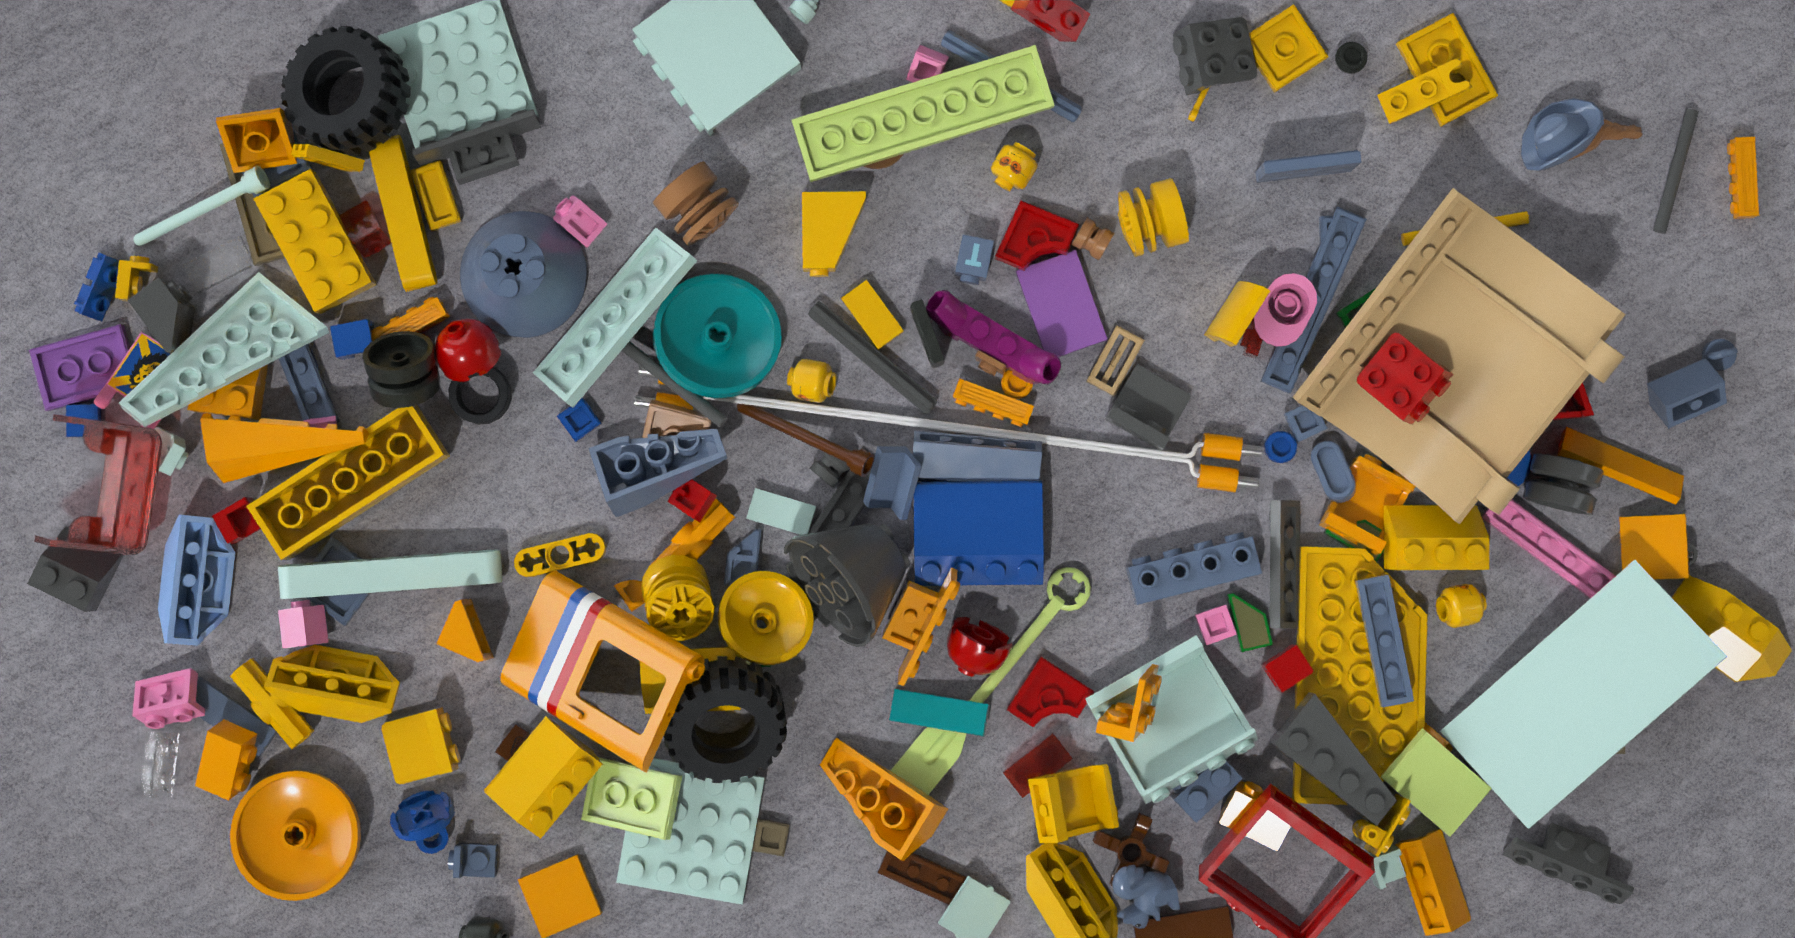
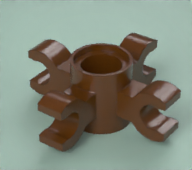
M1139 813L1131 834L1120 839L1103 831H1096L1092 840L1093 843L1114 851L1119 859L1109 882L1111 886L1114 875L1125 866L1135 865L1138 867L1144 864L1165 874L1170 861L1146 851V847L1142 843L1153 819ZM1129 843H1135L1139 846L1138 856L1131 860L1125 859L1122 855L1123 848Z

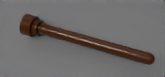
M737 404V410L740 413L846 462L847 467L850 468L852 473L865 477L873 466L875 455L864 449H854L851 451L757 406Z

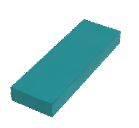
M894 689L889 721L984 737L990 705Z

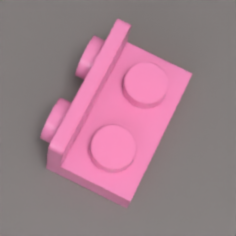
M189 668L135 681L132 716L144 723L146 727L152 729H160L167 724L175 722H189L193 718L204 716L205 708L196 702L198 673Z

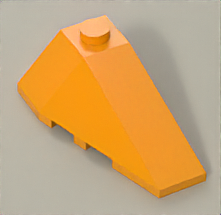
M839 738L834 740L820 763L821 768L839 793L844 795L852 806L855 815L868 828L874 841L902 861L933 836L948 811V808Z

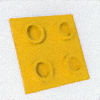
M1398 794L1394 796L1397 801L1377 826L1364 819L1357 820L1352 826L1353 834L1366 842L1364 849L1379 857L1381 852L1386 853L1393 843L1394 836H1392V833L1397 824L1402 825L1411 811L1408 807L1411 801Z

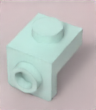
M158 426L154 428L142 450L143 456L158 462L159 471L171 476L175 468L178 470L182 468L188 453L185 452V439Z

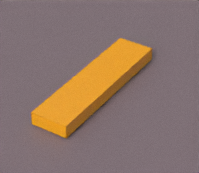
M1566 427L1562 432L1558 456L1575 459L1600 468L1604 471L1603 475L1676 505L1681 499L1683 475L1569 427Z

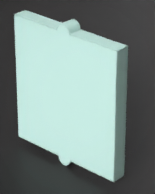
M967 876L938 924L953 932L956 938H988L1011 901L995 892L991 885L985 886L972 877Z

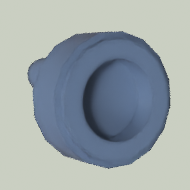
M1715 339L1704 346L1702 359L1706 358L1716 371H1722L1730 368L1735 363L1738 350L1728 340Z

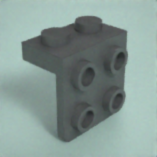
M1243 17L1188 24L1173 34V50L1178 56L1180 65L1179 78L1184 86L1186 95L1197 94L1210 86L1249 81L1257 77L1247 22Z

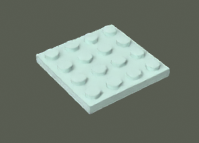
M483 0L378 35L381 42L399 55L403 61V67L407 69L409 74V81L405 83L411 86V96L406 98L405 103L409 107L404 117L415 149L428 141H440L449 138L457 131H470L479 128L487 121H500L509 118L517 111L534 110L537 118L539 117L501 0Z
M653 758L650 769L682 776L670 840H664L625 830L616 883L742 905L765 777L755 775L748 778L744 776L740 778L739 782L731 783V780H722V783H712L710 778H706L705 781L694 778L692 771L689 774L685 773L679 768V762Z

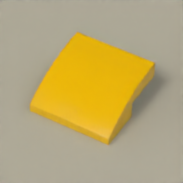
M1237 282L1204 335L1214 342L1220 340L1230 347L1236 346L1270 293V290L1251 282Z

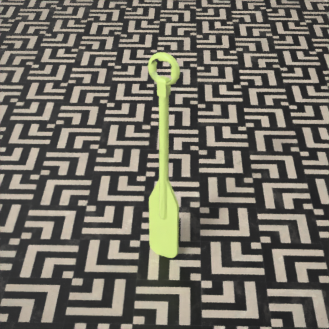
M1064 567L1051 575L1047 582V594L1050 602L1012 647L1004 664L989 675L969 701L985 702L1060 609L1073 611L1080 609L1086 604L1090 597L1091 585L1088 577L1082 571L1073 567ZM1073 573L1072 579L1076 580L1078 584L1084 581L1085 594L1079 592L1078 596L1074 598L1076 602L1074 605H1064L1065 601L1061 597L1053 595V585L1058 586L1063 580L1061 574ZM927 727L890 771L929 795L960 757L966 734Z

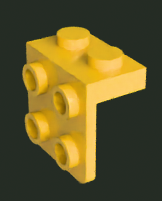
M443 707L385 722L382 725L381 730L394 780L397 784H405L459 769L460 754L457 745L452 744L450 736L452 724L448 713H444Z

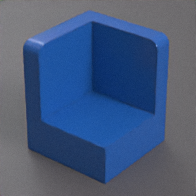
M364 319L330 326L335 357L345 360L355 358V354L363 353L364 349L373 341L371 329L374 328L373 321Z

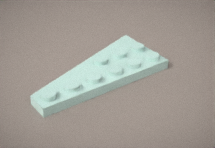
M258 272L127 394L119 404L124 411L142 426L146 427L328 334V328Z

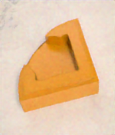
M627 580L614 585L631 612L645 604L641 589L642 581Z

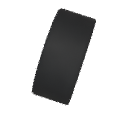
M492 367L484 374V376L490 377L496 383L499 391L497 403L487 412L476 413L469 410L462 400V389L467 381L451 380L448 389L449 402L454 412L463 420L477 425L490 424L500 419L508 410L512 399L511 386L506 376L495 367ZM477 372V373H475V374H473V375H469L468 377H469V379H470V378H472V377H474V376H480V375H479L478 372Z

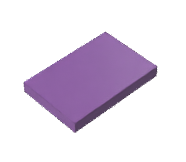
M1076 250L1068 252L1067 255H1059L1028 266L1025 271L1020 269L1016 271L1043 350L1061 357L1108 340Z
M119 324L29 350L45 411L56 410L66 407V405H74L97 397L130 349L124 325Z

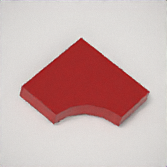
M1021 200L996 252L995 259L1025 271L1031 261L1041 255L1050 253L1067 255L1079 229V224Z
M1040 656L1006 710L1032 727L1042 718L1052 714H1068L1078 718L1087 704L1085 699L1093 695L1095 691Z

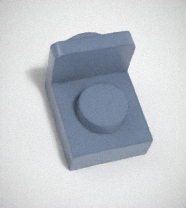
M456 844L454 850H450L448 857V868L453 870V878H461L462 876L496 877L498 844Z

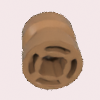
M1087 217L1072 246L1079 250L1086 249L1093 258L1100 260L1115 233L1107 228L1100 229L1096 226L1095 221Z

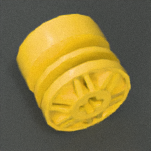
M1172 178L1151 183L1150 199L1147 200L1139 187L1133 189L1134 203L1127 190L1118 192V217L1121 230L1135 257L1144 254L1143 240L1149 252H1155L1157 236L1161 237L1167 248L1189 242L1185 212L1178 189Z
M670 555L658 559L648 567L642 577L641 589L649 625L676 641L692 639L704 632L713 620L715 608L704 567L697 560L685 555Z

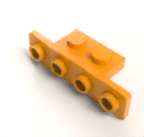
M951 567L939 592L910 580L908 581L882 633L883 639L909 649L899 668L897 684L904 686L908 677L912 679L915 677L920 665L918 658L921 652L926 653L929 650L933 640L931 633L935 625L941 626L946 616L947 609L944 607L948 599L954 600L959 591L960 582L957 581V569Z

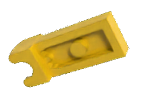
M1456 58L1378 94V99L1389 124L1471 89L1472 86L1468 81L1454 83L1451 80L1453 71L1459 69L1462 65L1460 59Z

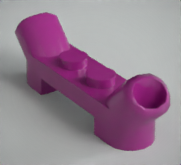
M948 290L937 291L929 299L926 306L927 314L937 323L939 329L945 335L957 342L960 340L977 351L979 350L1005 364L1006 368L1010 369L1013 375L1027 383L1049 385L1058 377L1061 370V361L1056 354L1037 347L964 304Z

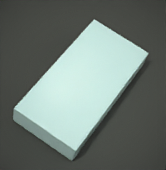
M755 488L746 519L803 535L809 533L817 506Z

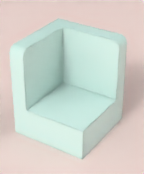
M1391 845L1386 853L1381 852L1379 857L1368 853L1374 857L1375 873L1371 878L1374 886L1380 890L1387 888L1386 883L1406 877L1399 857L1402 853L1397 846Z

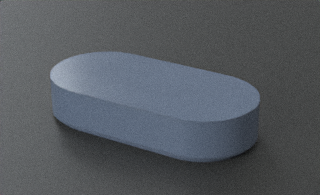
M1332 441L1318 443L1311 452V461L1325 494L1330 500L1338 503L1350 500L1356 492V482L1342 449Z

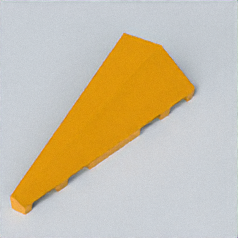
M211 413L202 414L200 419L206 462L223 483L366 444L369 436L368 431L363 426H359L356 431L340 430L337 424H328L326 428L310 427L309 422L261 418L259 422L241 421L240 416L231 415L228 420L213 419Z

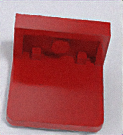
M1393 333L1358 375L1357 383L1403 422L1413 424L1415 421L1420 422L1430 411L1428 405L1436 395L1440 397L1447 391L1451 385L1449 379L1454 374L1444 366L1433 361L1403 335Z

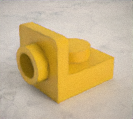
M130 256V261L119 260L115 298L128 302L130 298L142 290L143 281L142 277L139 276V271L158 273V266L149 263L150 258L142 256Z

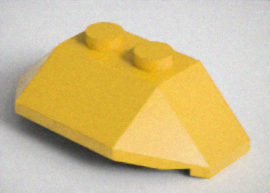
M1690 576V578L1683 579L1671 597L1727 655V658L1715 668L1733 682L1776 676L1792 651L1778 627L1727 590Z
M312 645L294 651L285 657L274 658L264 684L265 690L300 712L359 723L392 713L400 687V682L392 675L378 656L321 645Z
M1043 843L1026 856V890L1056 938H1117V907L1084 853L1060 843Z

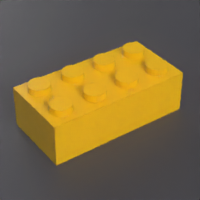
M309 169L253 198L315 313L322 314L377 285L315 171Z

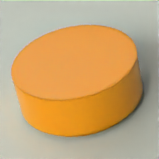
M1010 369L1004 373L1001 379L1002 391L1006 396L1014 399L1026 397L1033 387V384L1027 383L1013 375Z

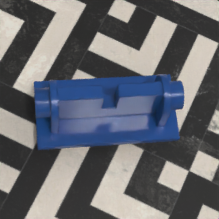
M98 253L97 258L93 257L86 275L87 279L93 281L91 287L86 284L82 285L74 302L76 305L74 311L102 322L116 290L119 260Z

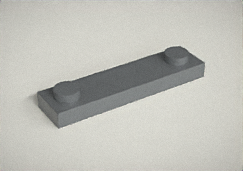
M1270 500V628H1298L1300 501Z

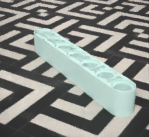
M498 549L278 566L280 599L503 582L501 551Z

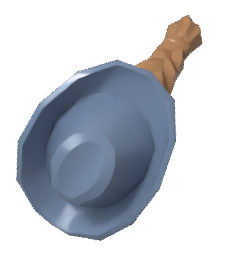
M1572 98L1551 103L1532 117L1522 136L1521 157L1528 170H1546L1596 149L1603 140H1621L1623 138L1634 140L1639 139L1643 133L1641 127L1621 125L1603 119V111L1591 101Z

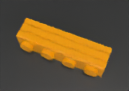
M1735 137L1727 145V153L1730 155L1731 163L1728 164V173L1732 179V182L1729 184V193L1732 194L1733 202L1730 204V212L1733 214V219L1755 218L1759 216L1755 137Z
M430 297L418 308L415 306L406 311L407 314L402 317L392 318L389 320L388 325L374 328L371 331L372 339L374 341L383 335L394 332L410 331L423 333L446 320L450 315L441 299Z
M960 378L952 397L956 399V404L964 407L967 404L974 406L973 410L985 414V411L993 413L992 417L1002 421L1004 418L1012 420V425L1021 428L1023 425L1027 426L1034 408L1033 405Z

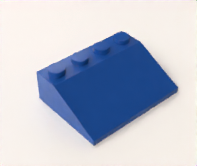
M1042 481L917 482L914 492L915 583L921 586H942L952 567L957 569V581L960 582V586L1043 585Z

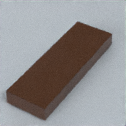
M887 851L878 870L879 874L950 905L967 876L915 853H912L902 861Z
M1227 905L1160 916V921H1156L1152 917L1149 918L1147 926L1142 929L1133 926L1135 938H1233Z

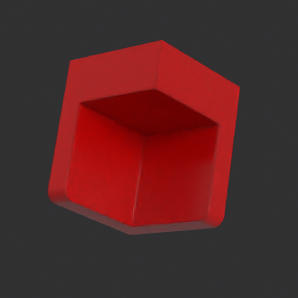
M244 497L212 515L227 544H236L261 530L247 508L248 504L255 501L252 497Z
M1291 644L1261 664L1277 691L1281 693L1313 673L1312 667L1296 644Z

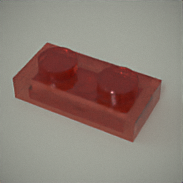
M1051 733L1005 769L1003 774L1023 798L1030 793L1028 779L1053 774L1073 758L1057 737Z

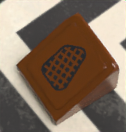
M515 724L495 753L509 761L529 737L530 733Z

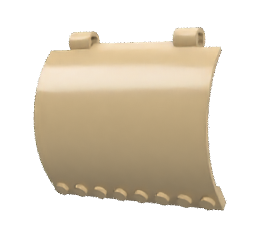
M1452 188L1293 398L1381 458L1427 495L1458 524L1463 521L1478 500L1487 508L1500 515L1520 490L1507 477L1589 374L1605 383L1625 358L1624 355L1606 343L1605 340L1626 314L1485 210ZM1393 333L1403 335L1433 361L1444 366L1454 374L1449 379L1451 385L1447 391L1440 397L1436 395L1428 405L1430 407L1428 414L1420 422L1415 421L1413 424L1403 422L1357 383L1358 375Z

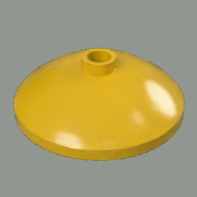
M756 571L741 576L728 587L719 604L718 624L725 642L738 656L759 665H776L794 658L805 647L813 630V610L807 595L793 580L776 572ZM756 621H764L766 628H759Z

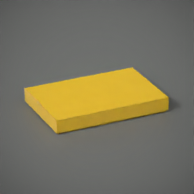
M1454 13L1396 43L1414 78L1456 58L1460 59L1462 65L1459 69L1453 71L1451 80L1454 83L1468 81L1472 88L1430 106L1440 127L1498 97L1493 84Z

